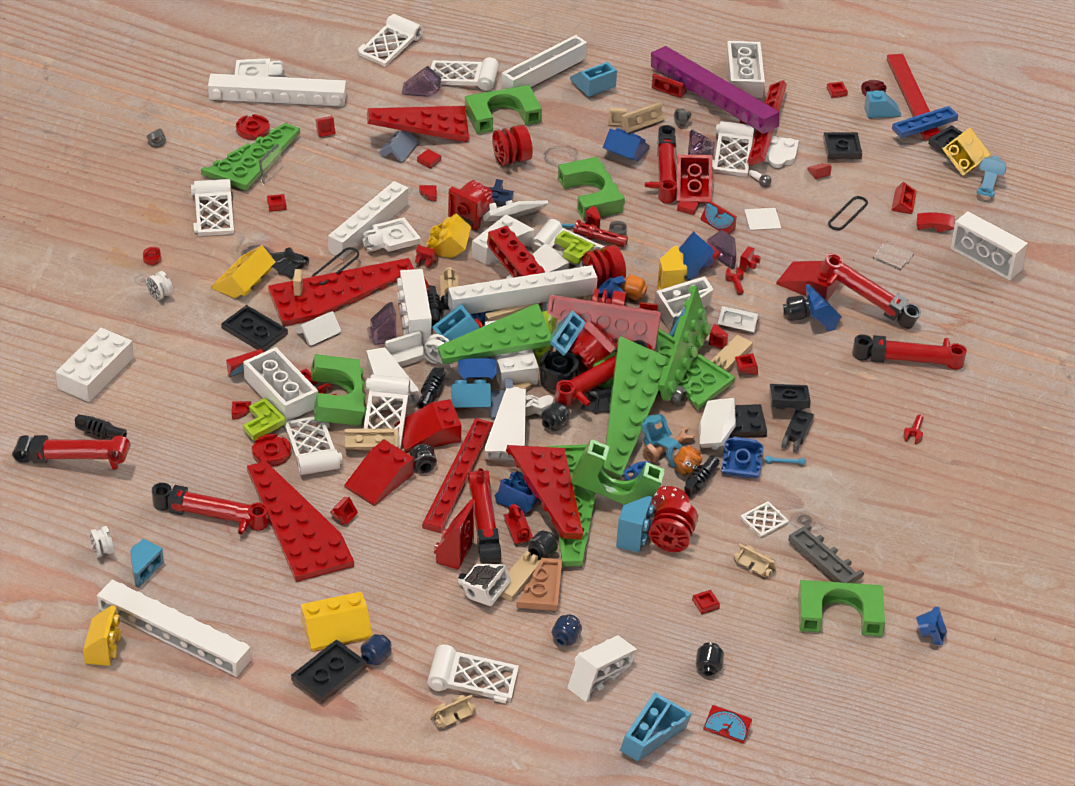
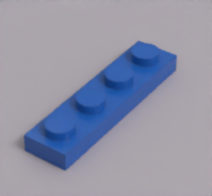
M950 106L893 123L892 130L900 138H904L957 121L958 114Z

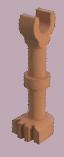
M684 427L681 433L673 439L677 440L679 444L684 442L691 443L694 440L695 434L687 435L686 433L689 428ZM650 443L643 448V456L647 461L654 463L659 460V455L666 452L667 449L661 446L655 448Z

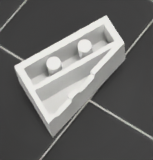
M505 215L472 241V258L485 265L498 261V258L487 246L489 231L507 225L516 234L521 243L531 247L530 243L534 238V229Z
M705 276L656 291L654 303L658 304V311L661 312V318L670 332L684 309L685 300L690 298V286L698 287L704 308L710 304L714 289Z
M617 635L584 652H580L575 658V666L567 688L587 702L594 690H602L605 681L609 678L614 680L632 665L637 649Z

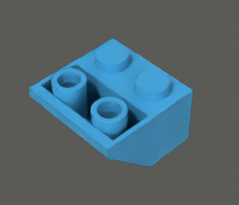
M609 62L576 73L570 76V80L589 97L616 87L617 70Z
M462 304L432 326L437 334L446 337L449 341L480 328Z
M455 380V384L450 385L451 401L454 408L491 407L490 384H486V380H475L474 384H467V380Z
M651 496L623 506L618 519L616 547L640 553L642 545H646L648 539L647 531H649L653 521L650 517L652 518L655 507L651 505Z

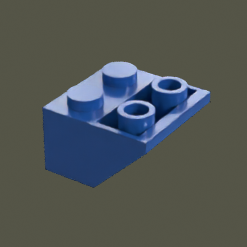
M616 128V130L609 129L602 148L638 162L647 152L650 145L645 143L646 140L641 138V136L634 133L629 134L625 130Z

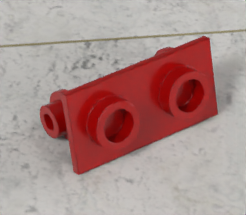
M512 504L509 507V513L503 514L514 544L529 542L533 535L525 515L519 506Z

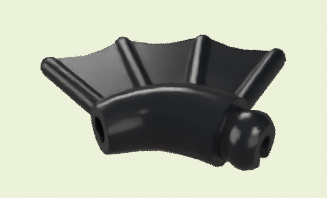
M291 247L286 248L284 252L269 253L275 260L271 267L276 268L279 275H287L291 279L294 277L295 269L309 264V257L295 253Z
M597 386L588 391L586 394H588L587 398L590 401V405L585 406L582 404L580 409L589 410L595 414L602 412L610 413L612 387L601 388Z

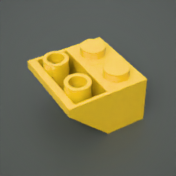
M968 128L942 148L962 176L978 168L985 157L993 156L972 128Z
M457 213L447 217L441 224L431 228L429 239L426 243L427 247L434 249L440 257L453 258L466 250L471 226Z
M673 246L660 258L658 290L685 282L684 276H687V266L683 264V253H680L678 246Z
M110 606L92 617L83 648L85 664L110 666L112 658H116V643L120 642L122 633L121 629H118L120 615L116 613V606Z

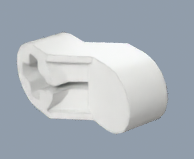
M527 395L525 399V416L534 413L541 415L543 410L552 403H555L553 396L546 395L538 398L533 395Z

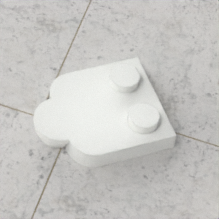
M772 136L765 162H769L774 168L793 164L799 140Z

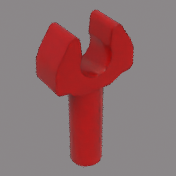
M736 267V274H732L731 270L727 268L725 280L733 282L738 295L743 294L744 290L740 282L744 276L743 270Z
M922 415L916 416L912 428L904 429L903 438L905 442H907L910 436L915 437L914 444L922 441L924 433L919 430L924 419Z

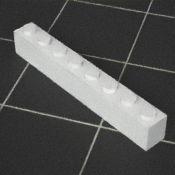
M210 74L208 95L210 100L344 106L346 81Z
M584 266L448 288V306L452 312L462 304L469 314L549 302L550 295L568 298L593 295L594 289H597V275L593 266Z
M111 580L97 595L99 610L104 611L110 606H116V613L120 615L121 621L235 677L251 662V647L246 643L240 642L226 633H221L211 626L195 620L191 616H186L176 609L160 603L158 600H153L143 593L127 587L123 583Z

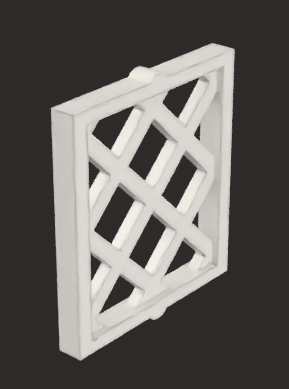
M768 501L740 516V519L749 529L753 530L760 538L789 524V520ZM767 507L770 508L773 512L767 511ZM757 513L764 514V518L756 517ZM766 515H774V518L768 519ZM776 516H779L782 520H776ZM747 519H752L753 524L750 523ZM756 520L763 521V525L755 524ZM773 522V526H766L765 523ZM755 527L762 528V532L758 531Z

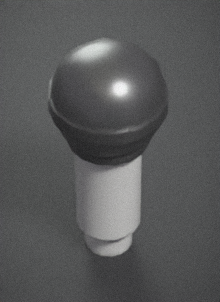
M755 170L749 171V174L757 179L762 186L767 187L771 184L772 179L769 175H762Z

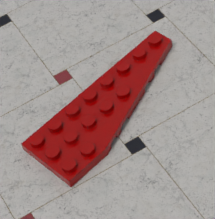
M405 258L344 270L338 275L334 272L304 278L302 294L300 296L294 295L293 281L268 285V292L282 326L308 322L330 311L336 312L338 307L342 305L353 304L372 295L374 290L385 289L386 285L392 282L397 283V278H400V270H414L410 259ZM327 279L329 280L328 283L324 285H319L320 282H324Z
M263 461L247 465V472L259 500L268 507L270 525L295 582L354 567L353 557L341 532L269 463Z

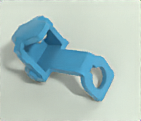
M995 155L985 157L980 163V169L985 171L982 187L977 189V194L994 197L995 192L993 188L997 175L1004 176L1007 170L1006 163L999 156Z
M657 414L646 417L641 425L645 435L643 439L645 445L651 443L653 446L659 445L667 449V459L672 467H676L677 465L674 464L672 458L673 448L680 450L683 445L669 437L672 435V432L667 425L665 416ZM661 422L662 427L656 429L655 425Z

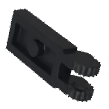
M795 410L785 432L781 445L782 448L786 449L789 441L794 442L793 451L798 452L811 427L814 414Z

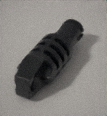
M428 285L427 296L432 327L440 321L441 301L440 295L437 294L436 286Z
M434 367L427 376L421 388L422 395L417 402L419 409L427 406L432 399L436 398L446 374L444 368Z
M80 414L75 417V427L88 434L101 438L127 437L126 429L115 427L109 421Z
M710 455L707 461L699 465L687 479L684 490L688 497L692 498L712 478L714 469L720 464V460L716 456Z

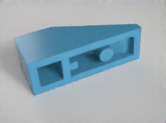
M572 310L558 323L552 332L550 344L564 356L586 322Z

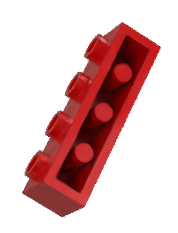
M507 225L488 232L487 246L513 278L545 273L544 268L537 263L534 256L528 252L525 245L519 241L516 234Z

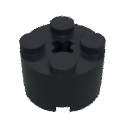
M557 349L555 352H550V350L545 352L541 357L540 363L541 386L556 391V385L559 381L571 380L578 376L579 361L575 358L576 355L569 350L564 356Z

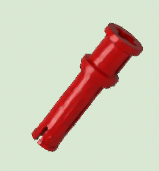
M577 220L574 226L573 233L585 236L589 240L595 238L624 248L628 242V236L599 229L595 224L589 225L582 223L581 220Z

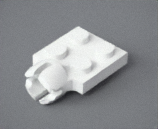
M270 58L236 60L234 75L284 77L285 70L282 66L283 61L270 62Z
M405 218L372 225L371 230L363 233L366 236L362 239L364 247L370 252L382 248L390 252L420 244L421 240Z

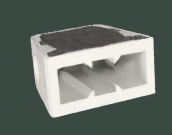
M476 564L468 574L461 573L458 577V583L463 586L465 594L469 599L488 606L494 604L511 582L507 567L502 564Z

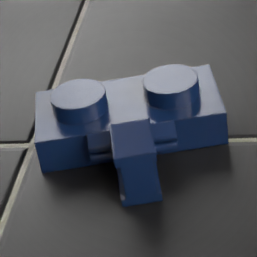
M496 179L494 187L489 188L493 192V203H496V206L502 207L506 205V201H513L514 191L503 189V180Z

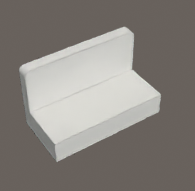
M722 306L718 325L755 333L757 319H759L760 315Z
M333 311L295 327L297 335L303 333L309 346L341 332Z
M420 331L385 342V348L400 367L426 359L422 353L423 346L421 344Z

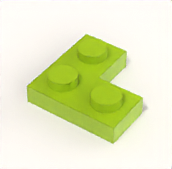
M565 230L560 232L554 243L565 249L562 257L576 264L582 261L583 253L594 250L595 244Z
M263 398L249 406V410L255 419L245 423L243 431L255 441L257 438L267 435L287 424L286 418L266 398Z

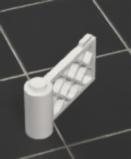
M393 14L388 17L387 25L366 45L363 44L357 49L358 56L386 67L413 40L417 41L421 38L423 34L422 25ZM388 31L394 33L392 35H385ZM399 38H406L404 41H398ZM392 39H395V40H396V42H390V43H387V42H386V40H392ZM378 41H384V44L375 45ZM390 47H397L396 50H388ZM386 48V51L377 52V49ZM370 50H374L375 53H369V54H368V53H366V52H367V51H370ZM388 56L385 60H382V59L378 58V57Z
M490 57L484 59L483 62L433 60L427 81L431 86L467 85L478 86L484 91H489L494 86L499 64L496 59Z
M720 121V124L716 125L715 134L719 136L715 160H712L713 173L747 177L749 169L747 160L752 146L754 128L748 124ZM721 140H726L731 143L725 145L723 142H721ZM743 142L749 144L745 147H742L739 143ZM735 146L738 150L732 152L730 148ZM726 151L729 155L723 157L720 153ZM743 153L746 157L740 159L737 155ZM733 158L737 162L731 164L728 160ZM724 163L727 167L721 168L717 166ZM741 165L745 170H738L735 167Z
M230 179L194 181V185H191V195H195L197 223H193L194 233H198V236L234 234ZM220 199H228L224 204L218 202ZM199 200H208L209 202L203 205ZM213 204L219 207L215 211L210 209ZM223 210L228 213L224 217L219 214ZM205 211L210 214L207 218L201 215ZM214 217L220 220L216 224L210 221ZM223 223L229 225L230 228H221L220 226ZM205 224L211 227L210 229L201 230Z
M555 219L548 220L530 243L534 252L546 243L551 248L560 247V245L554 243L555 237L565 230L595 244L594 249L600 250L604 247L564 229L560 222ZM562 248L563 250H560V251H558V250H556V249H554V250H555L558 254H560L561 256H563V252H564L565 249ZM582 261L579 264L571 263L575 266L583 267Z
M372 374L371 378H367L366 382L369 397L364 429H368V427L378 429L384 424L388 429H393L388 424V421L396 416L400 424L394 429L399 430L398 448L401 449L411 379ZM373 398L382 399L384 404L376 409L372 404ZM395 400L403 401L402 407L397 411L390 405ZM388 406L393 413L384 419L379 412ZM377 414L382 421L373 427L369 421L370 418Z
M314 416L286 421L287 424L284 426L300 475L340 469V464H343L341 452L338 453L333 446L327 429L330 428L329 422L314 421ZM320 423L318 427L311 426V424ZM291 427H300V429L297 431L291 429ZM305 430H308V431H311L312 433H311L310 435H308V434H305V433H303V432H304ZM317 434H319V435H322V436H324V437H323L322 439H319V438H316L315 436H316ZM298 437L305 439L302 443L296 441ZM309 442L316 443L314 447L309 446L307 444ZM321 446H324V447H327V448H329V449H327V450H320L319 448H320ZM302 449L309 451L308 453L299 454Z
M439 645L435 650L427 684L435 691L450 688L494 698L493 701L506 704V701L511 702L519 666L459 653L449 645ZM459 660L466 661L471 666L463 669L459 664ZM488 666L491 671L483 673L479 667ZM475 670L479 676L471 679L467 673ZM506 670L513 672V674L504 678L500 672ZM496 675L500 681L492 684L488 677ZM463 676L467 682L461 684L454 682V679ZM483 680L487 687L479 688L475 683ZM504 685L509 692L508 694L502 693L496 688Z

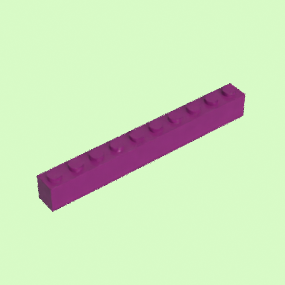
M667 46L651 52L652 68L672 80L684 83L687 89L763 134L779 127L780 112Z

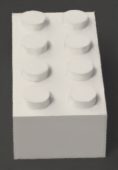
M727 41L726 66L728 82L755 98H763L765 79L761 43Z
M967 211L955 222L950 249L1010 281L1022 271L1028 243Z
M423 269L400 270V278H397V287L400 289L397 292V301L401 303L399 304L400 316L403 315L401 317L402 328H405L403 329V335L420 331L421 344L424 347L431 336L432 318Z
M495 321L485 322V326ZM532 349L490 356L491 359L497 360L496 376L500 389H504L505 379H513V383L529 381L532 385L538 384L539 367Z
M100 328L55 372L57 389L90 402L134 358L132 340Z
M277 347L243 362L244 379L262 398H266L286 418V421L314 410L318 390Z

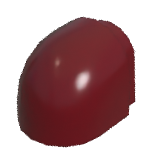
M868 80L861 85V91L864 96L870 91H884L886 93L887 89L884 82L879 80Z

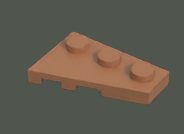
M541 558L529 584L525 586L522 596L517 600L516 608L558 611L562 559Z

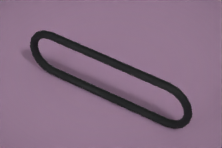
M862 196L853 197L829 220V227L834 230L845 228L867 206L868 200ZM863 199L865 201V204L842 227H833L831 225V222L853 200Z
M354 247L345 248L334 258H332L329 262H327L324 266H322L318 271H316L312 275V277L316 276L319 272L326 268L330 263H332L345 251H356L357 255L336 272V274L338 275L341 271H343L347 266H349L359 257V251ZM327 279L324 282H320L319 285H324L328 283L329 280Z

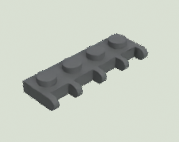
M809 524L789 535L788 541L834 582L854 583L864 576L862 570L855 572L850 567L852 561L849 559L843 561L836 555L838 552L837 548L832 547L829 549L823 544L824 537L822 535L815 537L810 532L812 527Z

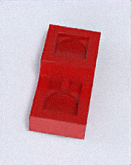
M937 212L917 213L916 225L918 230L933 227L936 228L937 232L954 230L955 216Z

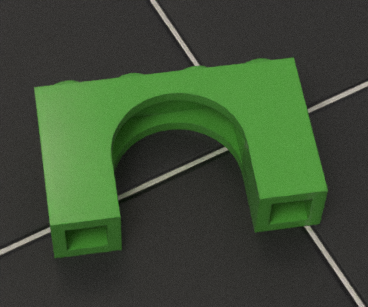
M530 85L465 96L464 106L466 114L477 134L493 131V116L490 111L496 108H510L517 111L525 125L542 121V108Z
M598 157L558 165V180L564 189L580 185H592L600 189L596 193L578 196L577 211L583 221H585L586 210L592 206L596 207L600 217L623 212V205L625 204L624 195L619 192L617 184H614L610 173H607L604 164L600 162Z
M320 354L314 355L311 365L312 381L337 384L349 393L342 396L317 393L314 404V421L361 425L362 418L366 416L367 407H364L366 395L363 394L364 381L361 380L363 368L360 367V359Z
M593 439L590 440L574 469L571 483L624 505L647 496L654 497L662 483L665 469L646 462L635 479L629 481L613 479L602 469L610 446Z
M800 580L798 591L799 631L820 632L822 608L828 604L838 602L848 604L858 611L861 617L862 635L883 636L885 626L883 585Z

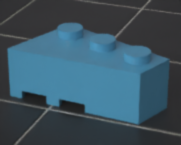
M654 692L626 733L619 751L640 761L687 728L692 713Z

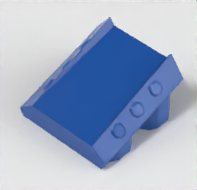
M694 231L679 247L680 253H683V264L687 266V276L684 277L689 281L700 275L702 267H709L714 262L712 255L715 251L711 245L707 244Z
M809 284L806 285V294L812 319L816 318L826 327L827 332L836 330L838 321L842 316Z
M488 358L458 360L457 371L464 380L467 377H490L492 380L497 373V360Z
M740 437L727 439L724 444L721 472L731 476L760 477L764 446L756 439Z
M519 471L512 472L509 479H502L499 490L494 495L497 504L501 503L507 507L516 504L524 514L539 500V498L536 499L524 480L523 473Z

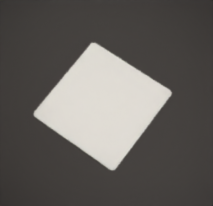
M776 208L745 209L750 230L781 228Z

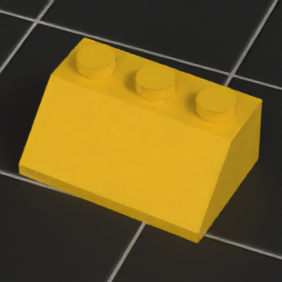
M261 245L242 255L211 287L233 298L240 295L244 297L251 292L252 285L255 286L262 280L260 278L262 275L265 276L272 270L271 266L275 263V260Z
M362 591L301 604V622L311 652L326 648L336 639L345 645L367 640L373 635L368 608Z

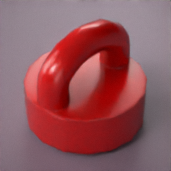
M158 247L146 248L143 251L144 263L148 265L158 264L161 261L160 249Z

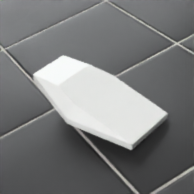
M510 200L505 202V206L497 208L496 203L489 204L490 211L483 216L484 221H498L505 215L516 218L543 209L548 204V200L518 201L515 203Z
M734 398L707 401L698 425L701 448L712 447L713 450H717L728 439L736 426Z

